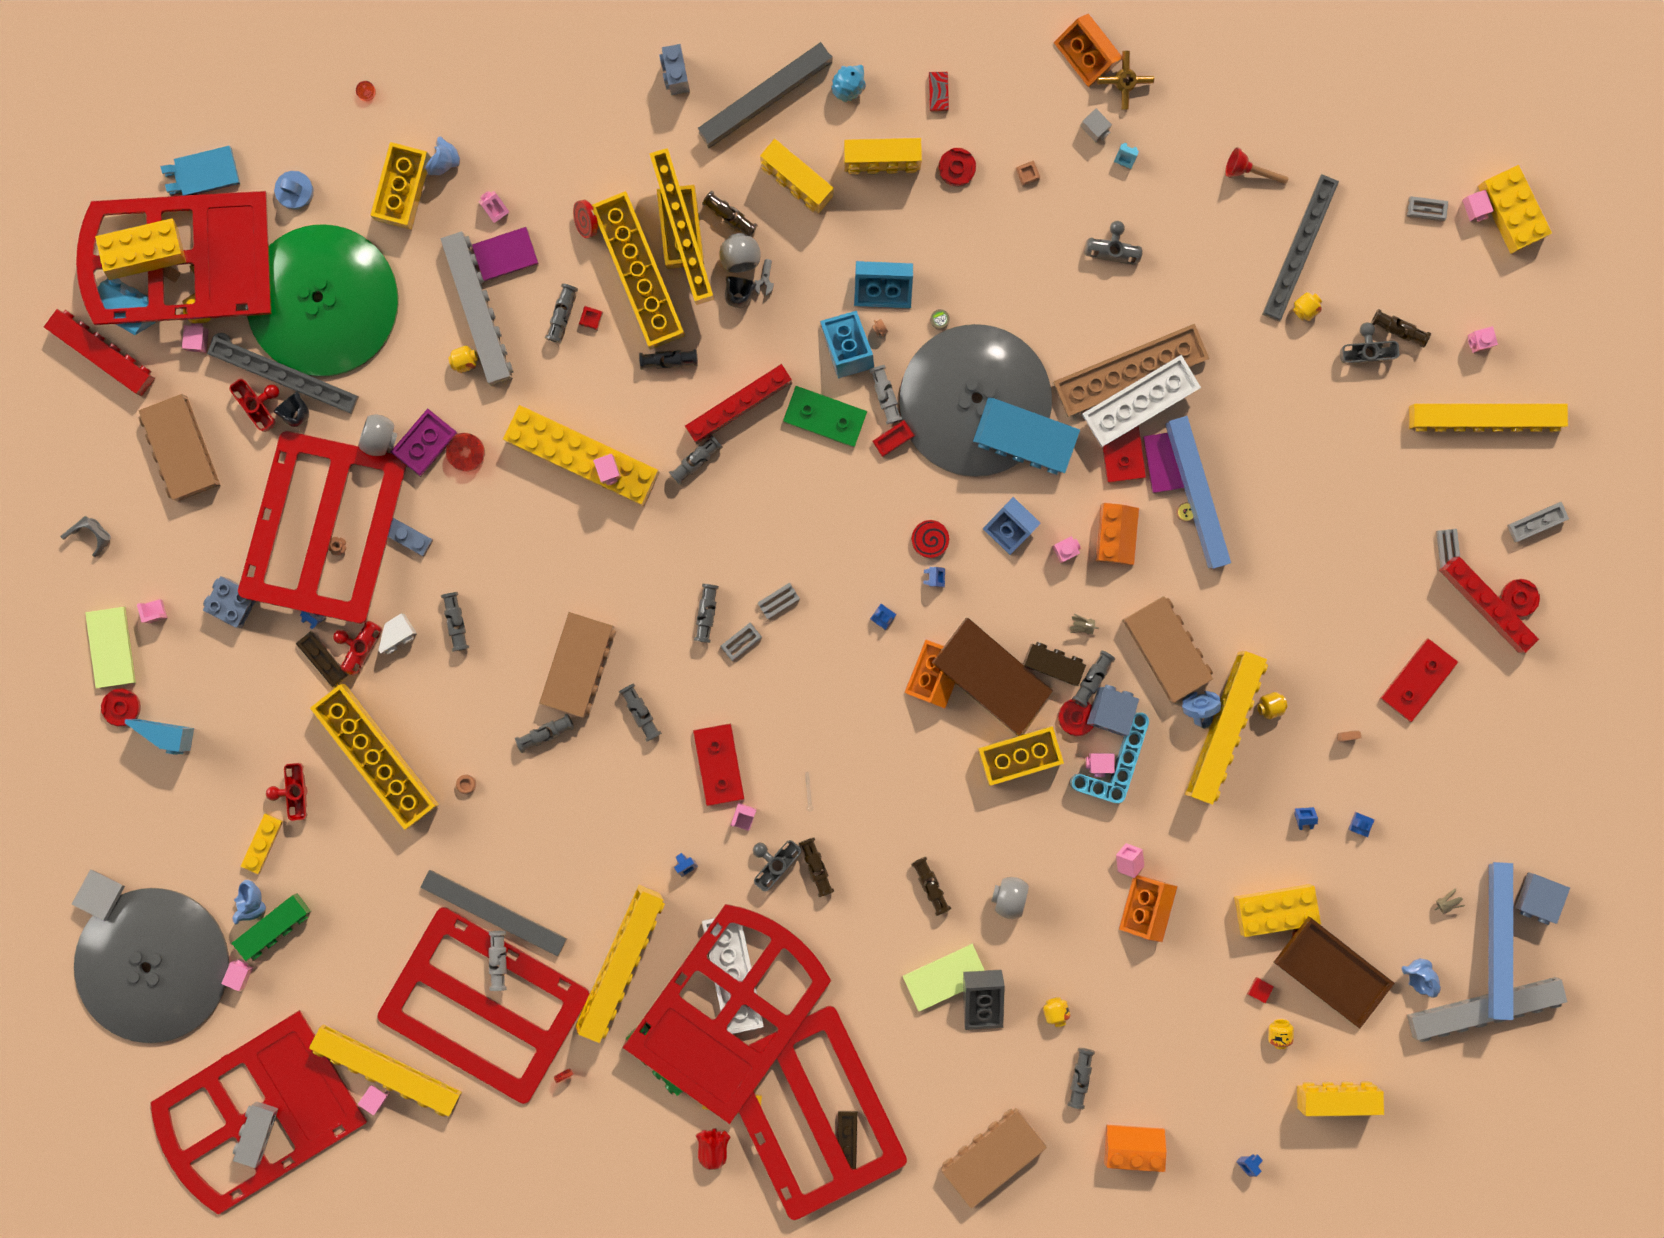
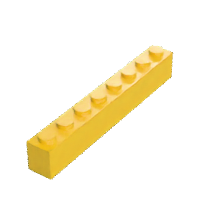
M665 148L649 153L695 304L699 305L714 300L669 150Z
M1412 404L1409 406V429H1416V432H1427V429H1435V432H1446L1447 429H1454V432H1465L1466 429H1473V432H1485V429H1492V432H1504V429H1511V432H1523V429H1530V432H1542V429H1549V432H1561V429L1568 427V404Z
M324 1024L319 1027L309 1047L315 1055L319 1057L326 1056L331 1059L330 1062L338 1066L342 1064L348 1067V1071L354 1074L360 1073L370 1082L375 1083L377 1081L383 1084L382 1087L386 1090H395L405 1099L410 1100L412 1098L418 1101L417 1104L424 1108L430 1107L435 1110L436 1114L442 1117L450 1116L462 1093Z

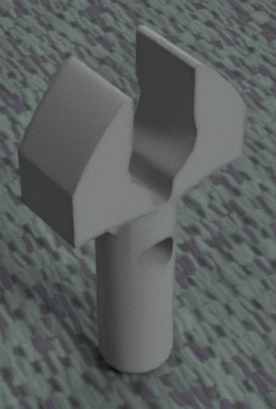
M770 259L764 260L762 277L759 281L755 280L757 284L755 290L758 295L763 283L767 287L766 296L773 291L774 283L769 281L772 264Z

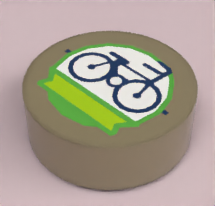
M938 309L932 313L930 321L934 328L944 329L948 326L950 317L945 310Z

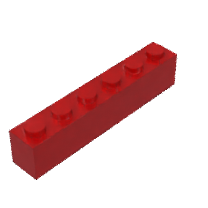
M59 309L54 311L43 326L46 330L132 392L143 396L155 380V377L150 375L152 372L144 365L139 367L135 364L136 359L128 354L125 356L121 354V349L113 343L107 344L104 341L106 339L98 332L92 333L89 331V325L81 320L78 323L73 319L75 315L66 309L64 311Z
M780 364L685 425V428L694 442L698 444L790 385L792 379L784 366Z
M1460 556L1452 557L1439 569L1448 581L1518 653H1526L1540 640Z

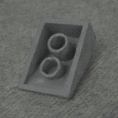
M1002 970L963 972L965 1030L1003 1028L1005 985Z

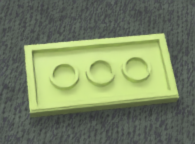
M126 607L85 612L95 687L103 688L136 683Z
M970 944L903 975V978L918 1011H922L963 992V972L985 970L973 944Z

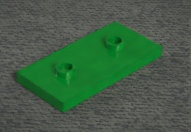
M795 386L783 422L855 448L868 411Z

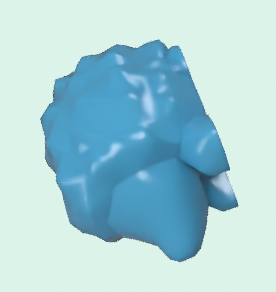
M863 65L842 66L837 74L834 75L831 89L837 99L843 102L852 101V99H857L858 95L862 93L866 87Z

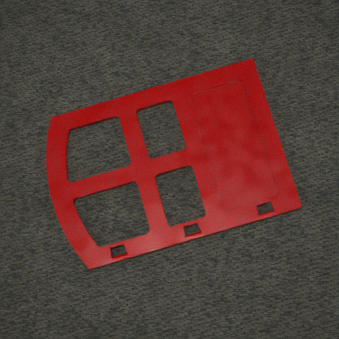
M266 191L91 201L79 232L76 267L80 293L93 324L110 325L271 314ZM192 211L194 247L191 250H183L186 262L177 265H194L195 302L193 304L165 305L164 268L148 271V306L105 309L94 274L96 270H103L100 255H94L95 236H98L103 218L108 215L145 213L147 224L162 221V214L164 212ZM248 305V310L237 311V306ZM176 309H187V314L176 315ZM115 313H126V318H115Z
M725 904L622 1048L730 1124L778 1055L784 1050V1047L825 991L831 979L814 953L788 929L760 913L743 907ZM719 923L722 929L715 936L711 931ZM730 923L749 927L771 938L770 943L742 981H738L707 958V954ZM784 948L798 960L812 979V983L788 1015L782 1013L754 992L755 986ZM695 971H700L731 994L730 999L715 1019H711L680 996L681 990ZM683 972L687 978L680 986L675 982ZM742 1005H747L778 1028L776 1034L761 1053L727 1030L728 1024ZM648 1022L651 1028L644 1035L640 1030Z
M300 1010L150 1102L156 1135L171 1168L191 1194L218 1215L368 1122L334 1065L330 1062V1059L326 1056L319 1057L313 1053V1050L309 1049L315 1034ZM244 1063L265 1096V1100L262 1103L278 1108L276 1116L294 1144L295 1150L275 1163H270L265 1154H263L260 1165L254 1168L256 1171L254 1176L225 1194H220L195 1171L191 1163L231 1137H235L239 1143L241 1138L239 1131L242 1125L246 1123L247 1117H245V1113H239L219 1078L232 1068ZM204 1087L225 1119L226 1124L186 1150H182L173 1128L170 1107ZM342 1125L345 1131L336 1136L333 1130ZM291 1156L294 1162L284 1167L282 1161ZM240 1188L243 1194L233 1199L231 1193Z

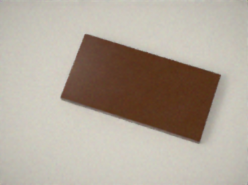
M969 618L964 619L932 661L934 666L1018 736H1020L1053 692L1048 685Z
M1309 916L1273 962L1359 1029H1361L1395 984Z

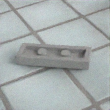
M1558 502L1508 524L1507 527L1514 542H1518L1569 520V517L1562 502Z

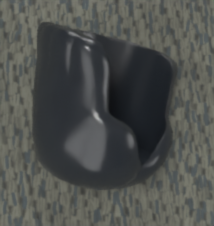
M727 276L725 289L727 304L735 308H743L748 305L757 285L756 282L745 278ZM737 293H739V294H740L741 296H743V297L740 298V297H736V296H734V295H736Z
M298 392L289 396L273 411L286 424L292 427L301 426L309 418V409Z

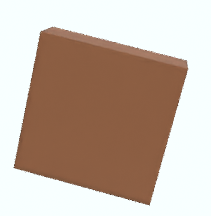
M1034 160L1016 167L1022 186L1040 180Z
M1356 730L1337 734L1338 741L1362 738L1361 732Z

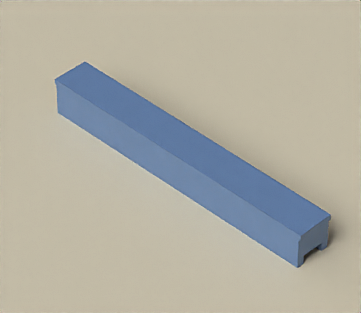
M1188 416L1171 420L1165 425L1186 496L1193 513L1194 523L1207 566L1214 569L1230 564L1231 560Z
M1493 862L1489 864L1488 1018L1499 1020H1513V863Z

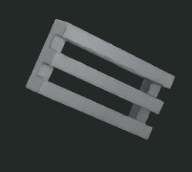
M1410 196L1407 217L1445 221L1447 218L1448 201ZM1414 202L1443 206V209L1414 205ZM1413 210L1442 213V215L1413 212Z
M1457 529L1436 531L1440 568L1446 564L1442 534H1445L1448 561L1453 557L1450 533H1452L1454 557L1460 556Z
M788 583L759 601L758 605L766 618L769 619L800 598L792 585ZM786 589H790V592H788L787 594L783 595L782 597L775 600L766 607L763 606L764 603L779 595ZM793 595L795 597L771 613L767 612V610L789 596Z
M749 623L720 647L733 661L760 640L762 636ZM749 628L752 630L729 650L726 648ZM755 634L757 636L736 654H731L732 651Z

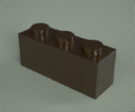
M1036 642V645H1030L1023 663L1024 666L1071 685L1079 686L1086 668V664L1082 663L1083 659L1075 656L1068 658L1064 656L1065 652L1054 649V652L1046 649L1047 645Z

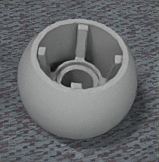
M737 233L729 236L722 243L719 256L721 264L728 272L739 273L756 268L760 262L761 251L759 244L754 238L745 236L743 233Z
M374 414L367 416L359 440V448L371 456L385 455L388 448L393 449L397 433L393 432L394 423L383 415Z
M1017 877L1002 879L1001 886L995 885L991 901L996 903L995 911L1007 919L1022 917L1029 885Z

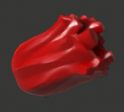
M712 1128L710 1131L702 1130L695 1135L699 1143V1163L709 1170L719 1169L726 1163L727 1144L731 1136L725 1130L723 1132L717 1131V1128Z

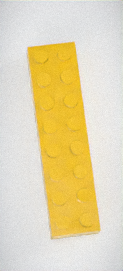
M624 191L592 204L594 208L593 213L597 217L598 225L649 349H655L684 337V331L627 192Z
M521 405L518 406L503 437V440L511 445L642 506L645 505L660 473L656 468ZM612 454L621 478L617 479L618 482L612 485L603 484L600 481L593 460Z
M1239 651L1237 653L1220 699L1221 709L1213 717L1185 795L1212 805L1214 801H1218L1221 792L1219 787L1221 783L1224 784L1227 778L1225 771L1234 759L1232 752L1234 747L1237 748L1240 743L1241 737L1239 734L1241 729H1244L1247 724V712L1252 710L1254 705L1253 696L1260 689V677L1266 673L1268 668L1266 658L1247 651Z
M346 684L338 685L310 707L404 830L412 827L439 806Z
M638 885L575 1025L578 1035L600 1043L602 1038H606L609 1030L607 1027L609 1021H613L617 1010H615L617 1003L622 1002L625 995L623 990L626 985L630 984L633 977L631 972L640 962L641 956L639 954L648 944L649 939L647 936L650 931L653 932L657 921L655 918L658 913L661 914L665 903H663L664 899L660 893Z

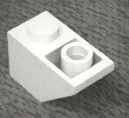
M401 613L385 623L379 645L380 653H387L389 655L396 651V646L402 642L405 645L414 639L413 636L417 633L405 614Z

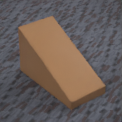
M171 266L164 267V277L176 283L181 272Z

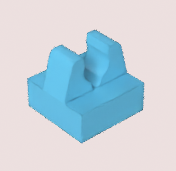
M1127 143L1121 144L1114 162L1132 169L1139 153L1137 147L1131 148L1127 146Z

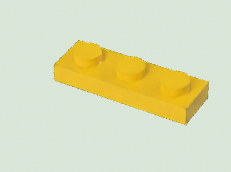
M267 813L263 815L240 867L260 874L282 826V820Z

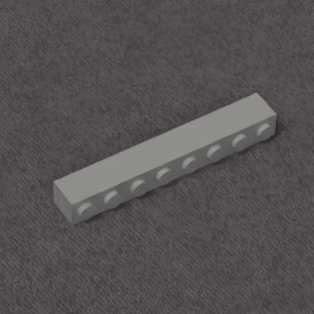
M461 231L440 238L488 384L492 386L513 379L511 373H514L511 362L506 360L505 355H508L505 344L500 342L499 337H502L499 326L494 324L493 319H496L493 308L488 306L487 301H490L487 290H483L481 283H484L481 272H477L475 265H478L475 254H471L469 247H472L469 236H465Z
M1553 977L1514 987L1513 1018L1525 1016L1524 1013L1527 1012L1539 1013L1546 1007L1552 1009L1562 1006V1003L1568 1002L1562 979ZM1488 994L1407 1014L1412 1037L1420 1042L1429 1041L1431 1037L1436 1035L1438 1037H1445L1450 1035V1032L1456 1030L1457 1032H1465L1469 1030L1468 1027L1472 1026L1477 1028L1484 1027L1491 1021H1494V1023L1506 1021L1488 1018Z

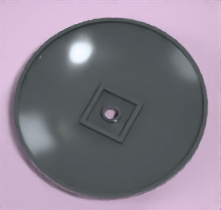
M980 324L962 325L937 334L927 341L913 356L901 383L900 413L902 421H906L915 435L910 440L917 450L930 462L958 475L988 476L1006 471L1020 462L1013 460L1012 455L1007 454L1004 457L996 454V450L993 448H989V451L978 447V443L973 442L987 399L995 398L1050 418L1052 392L1047 372L1041 360L1022 339L994 326ZM974 393H979L982 396L980 403L972 401L971 396Z
M144 888L121 894L107 921L93 915L79 937L74 956L76 987L88 1012L100 1025L111 1033L124 1039L141 1043H158L173 1040L200 1026L212 1014L224 994L226 986L221 983L229 967L227 943L214 917L191 897L163 888ZM144 962H148L151 965L149 973L142 970Z

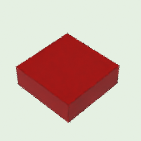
M584 306L579 325L598 331L603 311Z
M1255 977L1247 994L1266 1003L1274 986Z

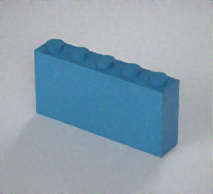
M988 398L973 442L978 443V447L989 451V448H993L998 455L1006 457L1009 454L1013 456L1015 461L1024 463V460L1031 462L1030 466L1041 469V466L1048 468L1047 472L1058 475L1059 472L1065 473L1080 429L995 398Z

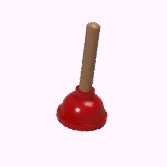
M1239 147L1232 151L1225 170V174L1229 178L1240 176L1244 172H1251L1286 184L1289 179L1287 176L1253 165L1252 162H1249L1248 156Z

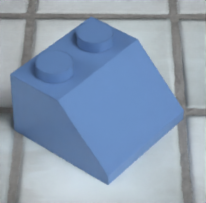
M1012 497L985 525L983 530L1011 555L1041 523Z

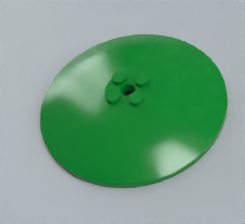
M327 224L297 228L282 235L269 245L271 314L247 316L252 333L263 350L278 363L310 376L340 375L360 367L373 358L381 350L392 333L399 305L398 288L394 273L380 250L365 237L352 230ZM318 292L322 293V301L314 302V295Z

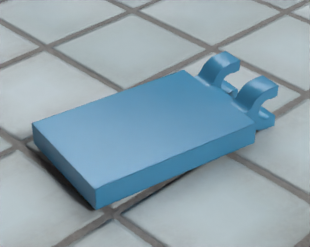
M230 145L174 159L175 165L160 166L165 177L175 175L176 183L165 184L166 191L170 195L181 192L183 196L197 195L240 184Z

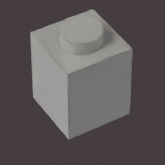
M1096 108L1082 121L1080 126L1097 142L1099 139L1104 140L1111 133L1109 130L1112 124Z

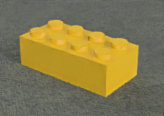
M775 138L760 155L761 169L770 176L772 174L777 178L776 182L783 188L785 186L791 190V195L797 200L801 198L810 211L820 213L834 197V188Z
M921 138L844 140V172L849 174H859L861 171H867L868 174H877L879 171L894 174L905 170L906 173H916L917 170L921 169Z
M393 142L389 143L370 214L375 221L412 230L427 175L426 165L431 159L427 151Z
M1519 165L1495 175L1478 185L1480 191H1487L1493 208L1491 215L1510 254L1552 234Z
M695 185L680 186L702 261L705 265ZM656 189L666 268H683L684 265L661 190Z
M173 218L95 236L103 272L109 280L186 262L179 230Z
M1053 726L977 748L989 786L1064 764Z
M1311 884L1234 897L1240 935L1244 937L1300 928L1308 916L1321 924L1315 886Z
M1362 1081L1361 1085H1353V1082H1341V1085H1334L1333 1082H1322V1085L1304 1082L1303 1085H1297V1109L1305 1116L1384 1115V1091L1369 1081Z

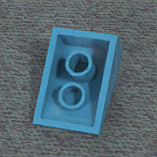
M857 311L820 321L838 379L874 368L873 353Z
M125 719V724L159 749H165L167 754L178 755L183 754L184 751L191 750L194 728L142 719Z

